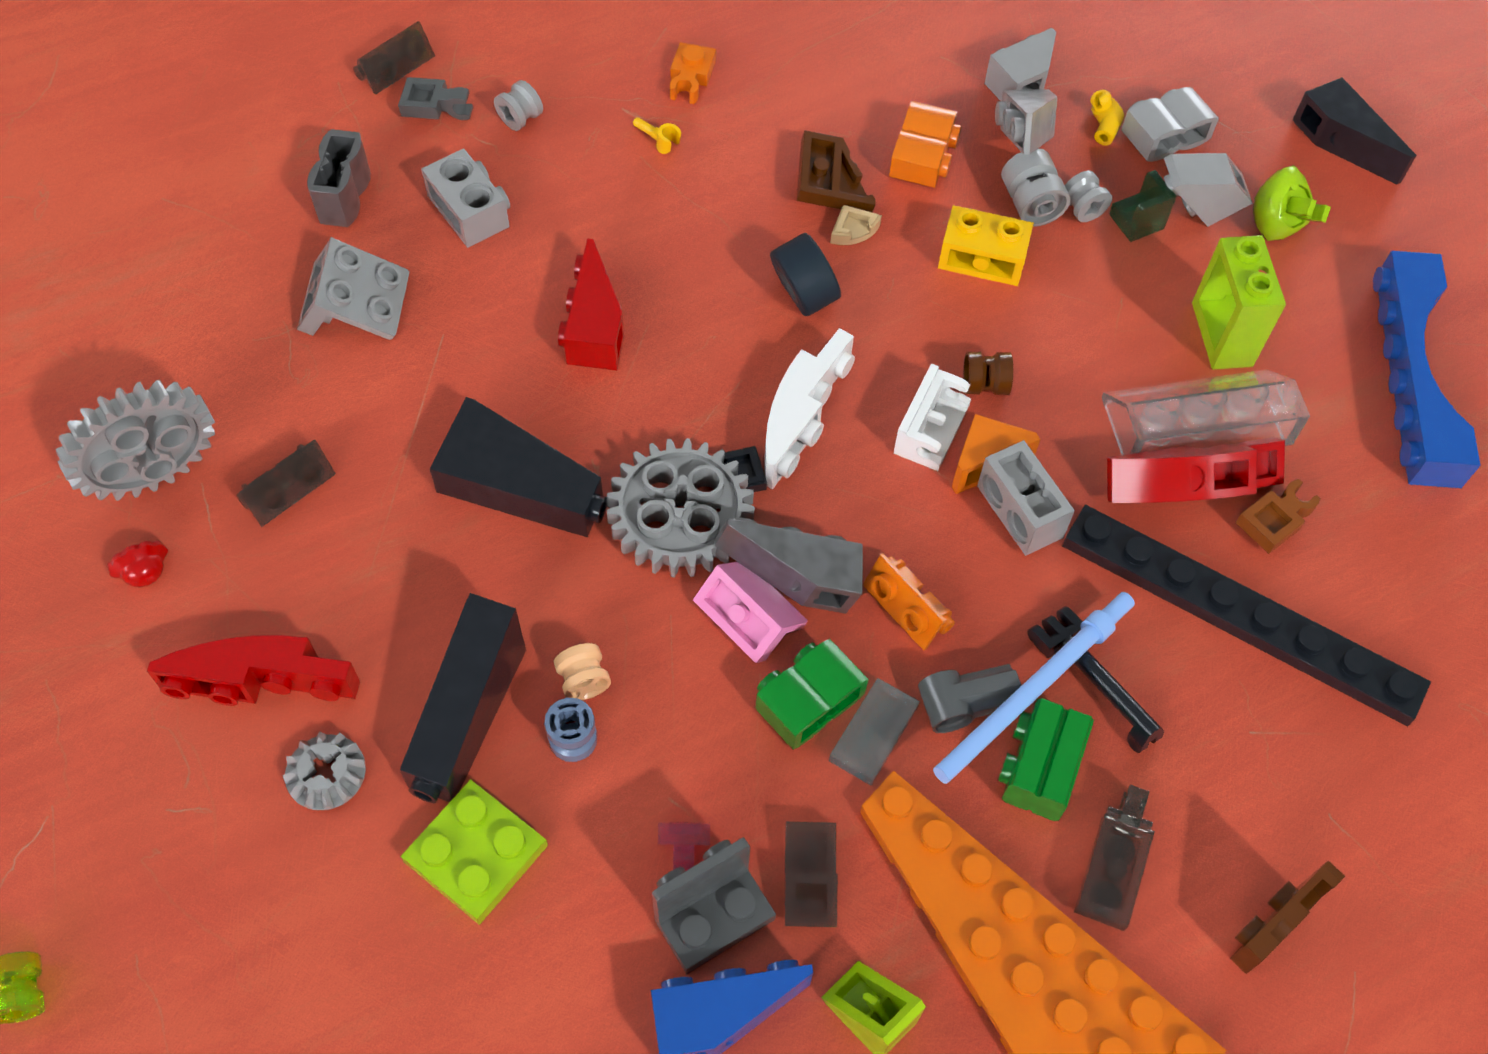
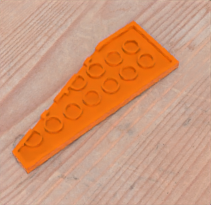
M895 771L862 804L861 815L891 864L894 863L904 878L911 890L910 895L918 908L923 909L936 930L935 935L979 1007L982 1006L1001 1036L999 1040L1008 1054H1225L1227 1051Z

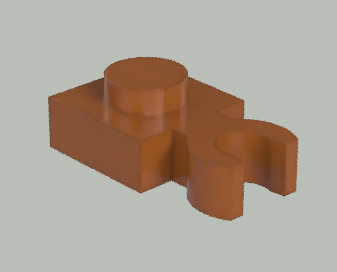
M1300 479L1290 482L1281 498L1271 490L1242 512L1236 521V524L1268 554L1298 532L1305 523L1303 518L1309 516L1320 502L1321 498L1317 495L1309 501H1301L1296 497L1295 494L1303 484Z

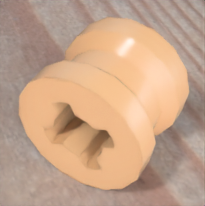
M578 644L567 648L555 657L553 662L556 672L563 676L565 680L562 685L565 698L587 700L603 693L611 685L608 671L600 666L602 654L599 646L596 644Z

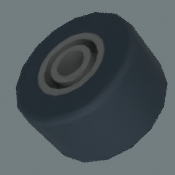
M802 233L771 251V261L781 283L804 316L814 314L841 297V289L830 264L809 234Z

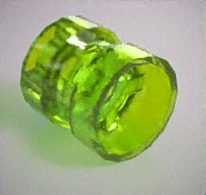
M14 952L0 955V1024H10L32 1019L45 1011L44 992L37 988V979L42 975L41 955L38 953Z

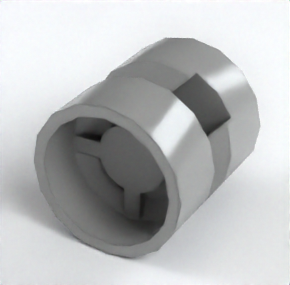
M1036 149L1031 154L1025 155L1020 152L1007 161L1002 169L1001 177L1010 197L1013 198V203L1021 220L1033 222V226L1036 227L1046 225L1064 214L1069 207L1071 199L1047 151Z

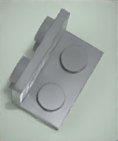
M331 237L314 262L297 330L313 336L323 322L329 324L332 318L392 340L397 333L409 270Z

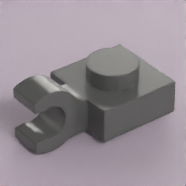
M407 77L398 104L402 117L440 119L441 112L445 111L456 119L468 120L473 110L472 104H466L469 89L463 87L447 89L445 80Z

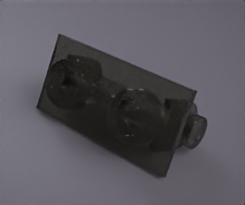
M417 21L359 58L353 70L359 80L367 79L373 93L378 94L435 57V54L421 23Z
M316 440L311 441L306 446L298 445L297 450L276 464V467L266 471L248 485L244 483L240 486L242 490L236 494L237 499L244 508H249L261 527L336 474Z

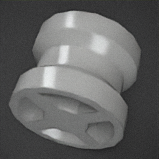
M523 80L514 83L509 93L503 92L494 98V107L497 114L509 128L515 131L523 128L529 117L536 118L543 112V104L536 90Z
M1093 171L1080 172L1065 184L1071 199L1069 206L1074 207V215L1080 222H1089L1098 218L1108 209L1112 202L1111 193L1105 187L1099 186V178Z

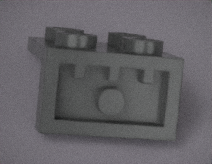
M745 837L732 844L730 840L717 843L704 853L702 857L704 861L687 871L684 867H679L668 872L656 883L658 888L652 892L655 922L686 975L773 922L776 918V913L749 872L750 845Z

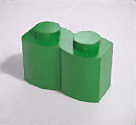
M830 638L819 645H816L814 642L806 645L795 656L793 660L794 666L782 673L779 670L772 671L757 686L758 693L756 695L755 709L792 750L811 739L829 721L840 716L866 692L869 679Z

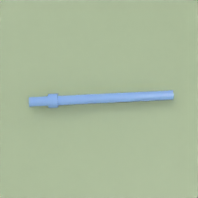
M1121 592L1105 608L1094 610L1081 623V630L933 768L935 776L941 782L949 783L1094 644H1102L1115 631V624L1134 607V599L1128 593Z

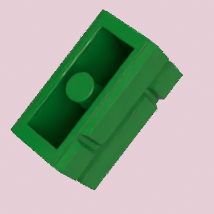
M1043 698L1036 700L1031 713L1023 711L1019 716L1012 738L1021 741L1017 754L1015 756L1007 753L998 777L999 782L1006 784L1002 800L1023 810H1031L1032 813L1049 820L1059 821L1067 808L1094 722L1092 716L1073 709H1064L1062 705Z

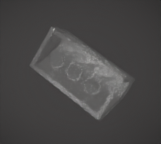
M1269 370L1103 392L1101 397L1121 455L1186 445L1198 449L1271 437L1285 440V446L1294 444L1310 418V413L1295 379Z

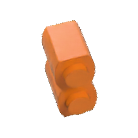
M911 101L893 151L889 177L933 188L936 187L939 176L946 178L952 159V154L947 153L949 147L956 149L962 125L955 124L957 111Z

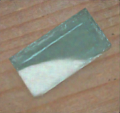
M877 678L832 750L829 762L872 785L918 709L920 701Z

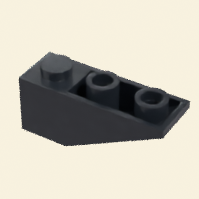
M1343 77L1306 91L1293 117L1295 124L1317 147L1396 185L1402 182L1417 156Z

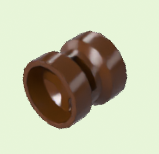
M966 352L963 379L970 384V387L965 394H980L983 390H991L995 395H1010L1014 370L1011 352H996L993 356H984L981 352Z

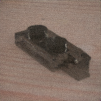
M1130 784L1128 791L1123 793L1119 809L1108 806L1099 824L1074 913L1121 931H1125L1128 928L1155 831L1151 830L1153 822L1142 818L1150 791Z

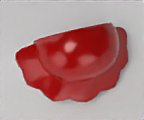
M144 541L140 544L130 545L122 552L115 554L112 560L107 563L109 574L113 578L122 579L130 586L145 587L151 585L163 572V561L168 553V549L160 541Z

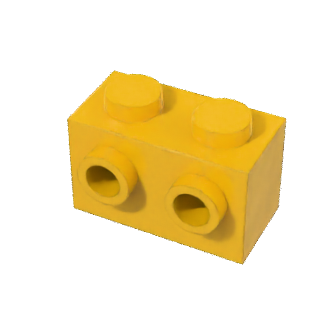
M953 205L943 240L938 269L1018 286L1034 223Z

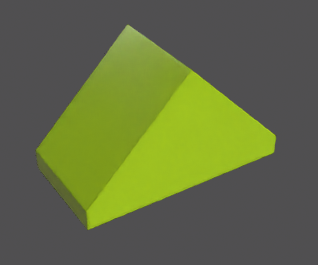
M857 961L821 997L825 1004L872 1054H887L917 1024L926 1008L920 998L860 961Z

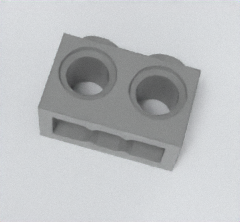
M464 148L421 168L427 196L467 248L510 227L507 214L510 202L501 186L495 187L491 183L488 172L482 162L479 160L475 162Z
M1023 440L985 458L977 487L1024 555H1029L1064 538L1075 510L1027 443Z

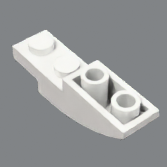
M840 328L817 357L801 349L778 387L767 424L764 461L767 487L772 490L782 476L789 478L799 463V454L806 445L812 447L818 441L824 428V424L820 422L822 406L831 394L832 384L838 377L845 378L854 364L855 356L852 355L854 336Z

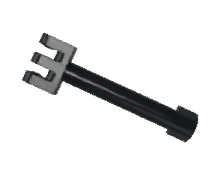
M1067 606L1056 612L1058 620L1052 615L1042 620L1044 630L1039 625H1034L1027 630L1030 640L1047 658L1056 654L1081 630L1080 625L1083 621ZM1088 650L1074 663L1132 724L1133 727L1128 734L1127 741L1135 752H1142L1148 748L1149 742L1155 743L1163 737L1164 730Z

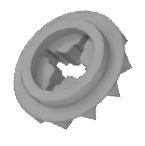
M319 731L317 737L308 741L300 740L299 746L292 756H286L287 767L283 779L289 794L298 804L312 810H329L343 805L358 792L365 777V759L358 745L346 738L342 733L327 735ZM315 758H318V760L322 759L327 764L335 760L331 765L332 775L336 780L334 783L329 778L325 779L322 775L312 778L317 772L313 761Z

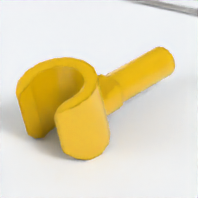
M639 117L634 119L633 125L657 140L656 148L660 153L667 154L670 152L671 141L676 145L680 144L681 130L678 126L666 123L658 128Z

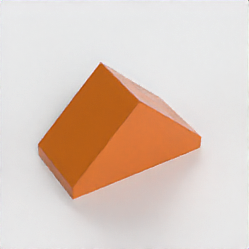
M975 414L954 476L952 489L955 494L978 485L985 458L1024 440L1035 455L1041 440L1037 433Z

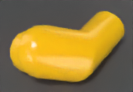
M1098 90L1093 93L1090 99L1091 111L1100 124L1094 138L1099 144L1107 146L1113 142L1122 125L1124 112L1119 103L1112 98L1109 91Z

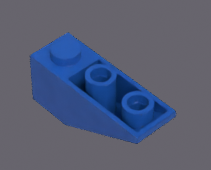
M782 960L769 964L766 972L746 975L744 968H732L715 973V980L693 983L692 977H676L661 982L660 989L651 990L659 1054H722L810 986L813 976L812 964L799 966L797 960Z

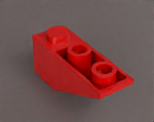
M587 238L584 254L576 256L574 278L577 280L575 288L569 287L566 311L569 313L567 321L560 322L558 346L564 347L567 365L617 371L624 340L622 309L594 239Z

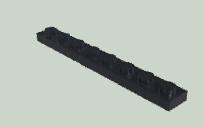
M1085 504L1063 542L1062 547L1408 727L1416 719L1431 681Z

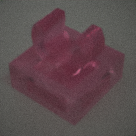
M658 823V845H674L673 870L684 867L687 871L694 867L695 845H710L711 823Z

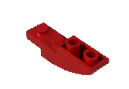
M1271 437L1198 449L1186 445L1107 457L1108 501L1111 503H1162L1256 494V488L1284 484L1285 440Z
M253 635L201 643L153 660L147 668L148 674L159 686L160 691L169 697L189 699L190 695L208 697L215 703L226 706H235L238 704V701L256 704L261 686L275 694L287 695L293 690L308 692L321 700L337 701L339 697L356 699L360 680L351 662L320 658L308 637L285 635Z

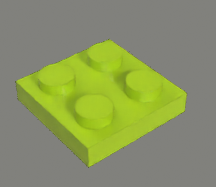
M470 779L400 857L407 866L480 925L547 848L548 843L543 836Z

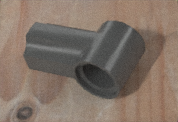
M1010 664L959 675V672L956 670L940 671L925 677L918 684L933 732L948 733L959 730L970 724L977 717L992 714L1021 686L1016 670L1011 668Z

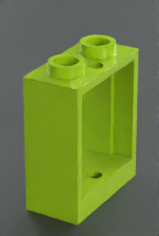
M1263 235L1220 238L1192 301L1212 370L1253 367L1286 306Z

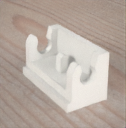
M931 364L898 429L893 454L939 471L971 402V398L951 390L950 387L966 393L970 384L963 378L939 369V366Z

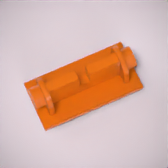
M880 554L862 585L924 651L938 632L943 635L954 626L955 621L951 618L952 611L949 608H945L930 591L923 595L919 592L924 584L905 566L906 563L902 559L896 560L893 556L887 558L884 554Z

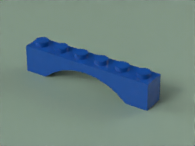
M1391 250L1382 267H1378L1374 273L1373 289L1379 295L1378 322L1380 325H1383L1385 333L1383 354L1386 359H1389L1391 371L1389 391L1395 396L1396 411L1394 425L1397 430H1400L1402 441L1400 463L1403 467H1406L1408 485L1462 489L1481 466L1474 428L1457 413L1442 394L1431 373L1425 353L1424 333L1428 315L1447 288L1442 255Z

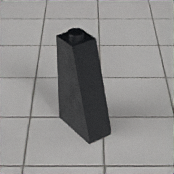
M468 397L465 398L430 467L437 493L587 538L594 522L600 523L607 508V497L603 496L600 476L475 399Z
M472 593L469 594L400 768V772L409 787V792L413 796L429 803H436L438 798L450 802L459 793L526 652L516 608Z

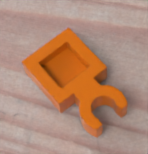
M683 42L679 43L670 68L671 100H676L679 92L687 91L690 93V104H695L698 101L699 85L708 86L716 62L715 48Z

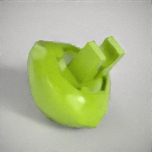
M1293 165L1276 171L1260 187L1254 198L1253 215L1258 230L1267 241L1281 240L1295 234L1309 224L1310 221L1326 223L1331 207L1316 204L1317 200L1313 199L1305 176Z

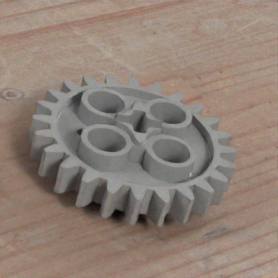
M156 380L149 390H145L141 382H137L131 393L126 394L119 387L116 389L115 398L110 401L99 396L97 398L99 407L95 410L90 408L80 409L84 419L82 421H68L67 425L71 433L59 435L62 446L56 449V453L60 459L57 462L66 480L69 481L72 489L80 488L83 496L87 497L95 492L98 500H103L112 492L117 501L126 492L131 491L134 498L141 494L142 488L149 487L151 491L155 492L158 490V482L165 480L168 483H174L175 478L173 474L177 471L182 473L190 472L187 463L189 461H201L203 458L198 450L211 447L208 438L215 435V431L211 426L215 423V420L201 395H195L191 387L182 390L178 382H173L165 389L161 381Z
M686 438L682 449H676L672 439H667L666 450L660 451L655 444L651 443L649 444L650 456L645 457L635 451L633 453L634 466L621 463V477H612L611 487L613 492L607 493V507L610 508L607 510L608 524L613 525L611 526L613 540L622 539L621 551L623 554L636 550L635 564L637 566L644 563L647 559L652 560V573L654 574L661 569L663 564L668 565L670 575L674 578L678 573L679 567L685 566L690 577H694L696 565L702 564L710 573L713 571V558L716 557L724 563L729 562V556L715 547V539L728 518L754 520L755 507L751 505L753 504L754 491L746 489L748 486L747 474L737 475L739 464L737 460L724 465V450L721 449L711 456L708 454L707 442H704L697 451L692 450L691 441ZM658 482L667 483L669 486L664 488L653 487L652 485ZM707 486L713 488L714 490L711 492H702L697 490V488ZM658 521L665 525L660 528H651L646 524ZM703 525L707 526L711 530L707 532H696L692 528L695 526Z

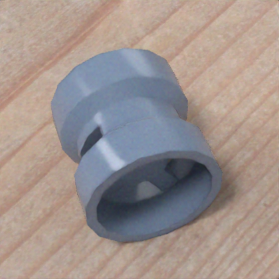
M564 698L550 706L545 715L544 725L551 751L557 758L566 762H577L587 758L592 754L597 745V730L592 709L586 702L577 698ZM575 721V723L566 724V722Z

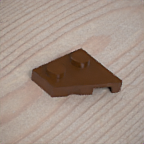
M804 130L800 148L797 201L842 209L843 205L873 212L876 200L873 195H867L860 183L863 175L857 164L851 160L850 150L844 139Z
M1327 861L1297 888L1288 881L1268 902L1275 911L1264 922L1256 915L1235 937L1242 946L1230 959L1244 973L1250 972L1310 913L1309 910L1321 897L1331 889H1334L1345 875Z

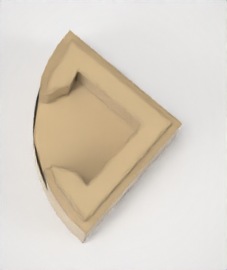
M843 205L831 233L830 243L852 245L867 240L879 229L882 215Z

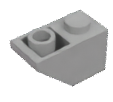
M1050 28L1039 34L1031 35L1012 46L999 49L990 55L984 84L1000 101H1002L1003 90L1044 89L1056 31Z
M1226 153L1170 154L1164 157L1169 172L1168 175L1164 176L1168 190L1174 198L1181 196L1191 217L1198 215L1207 227L1253 204L1242 172Z

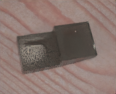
M786 821L784 926L837 927L838 874H836V823Z

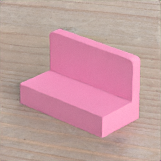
M739 562L717 565L693 598V601L755 663L766 661L786 633L803 629L808 622L771 584Z

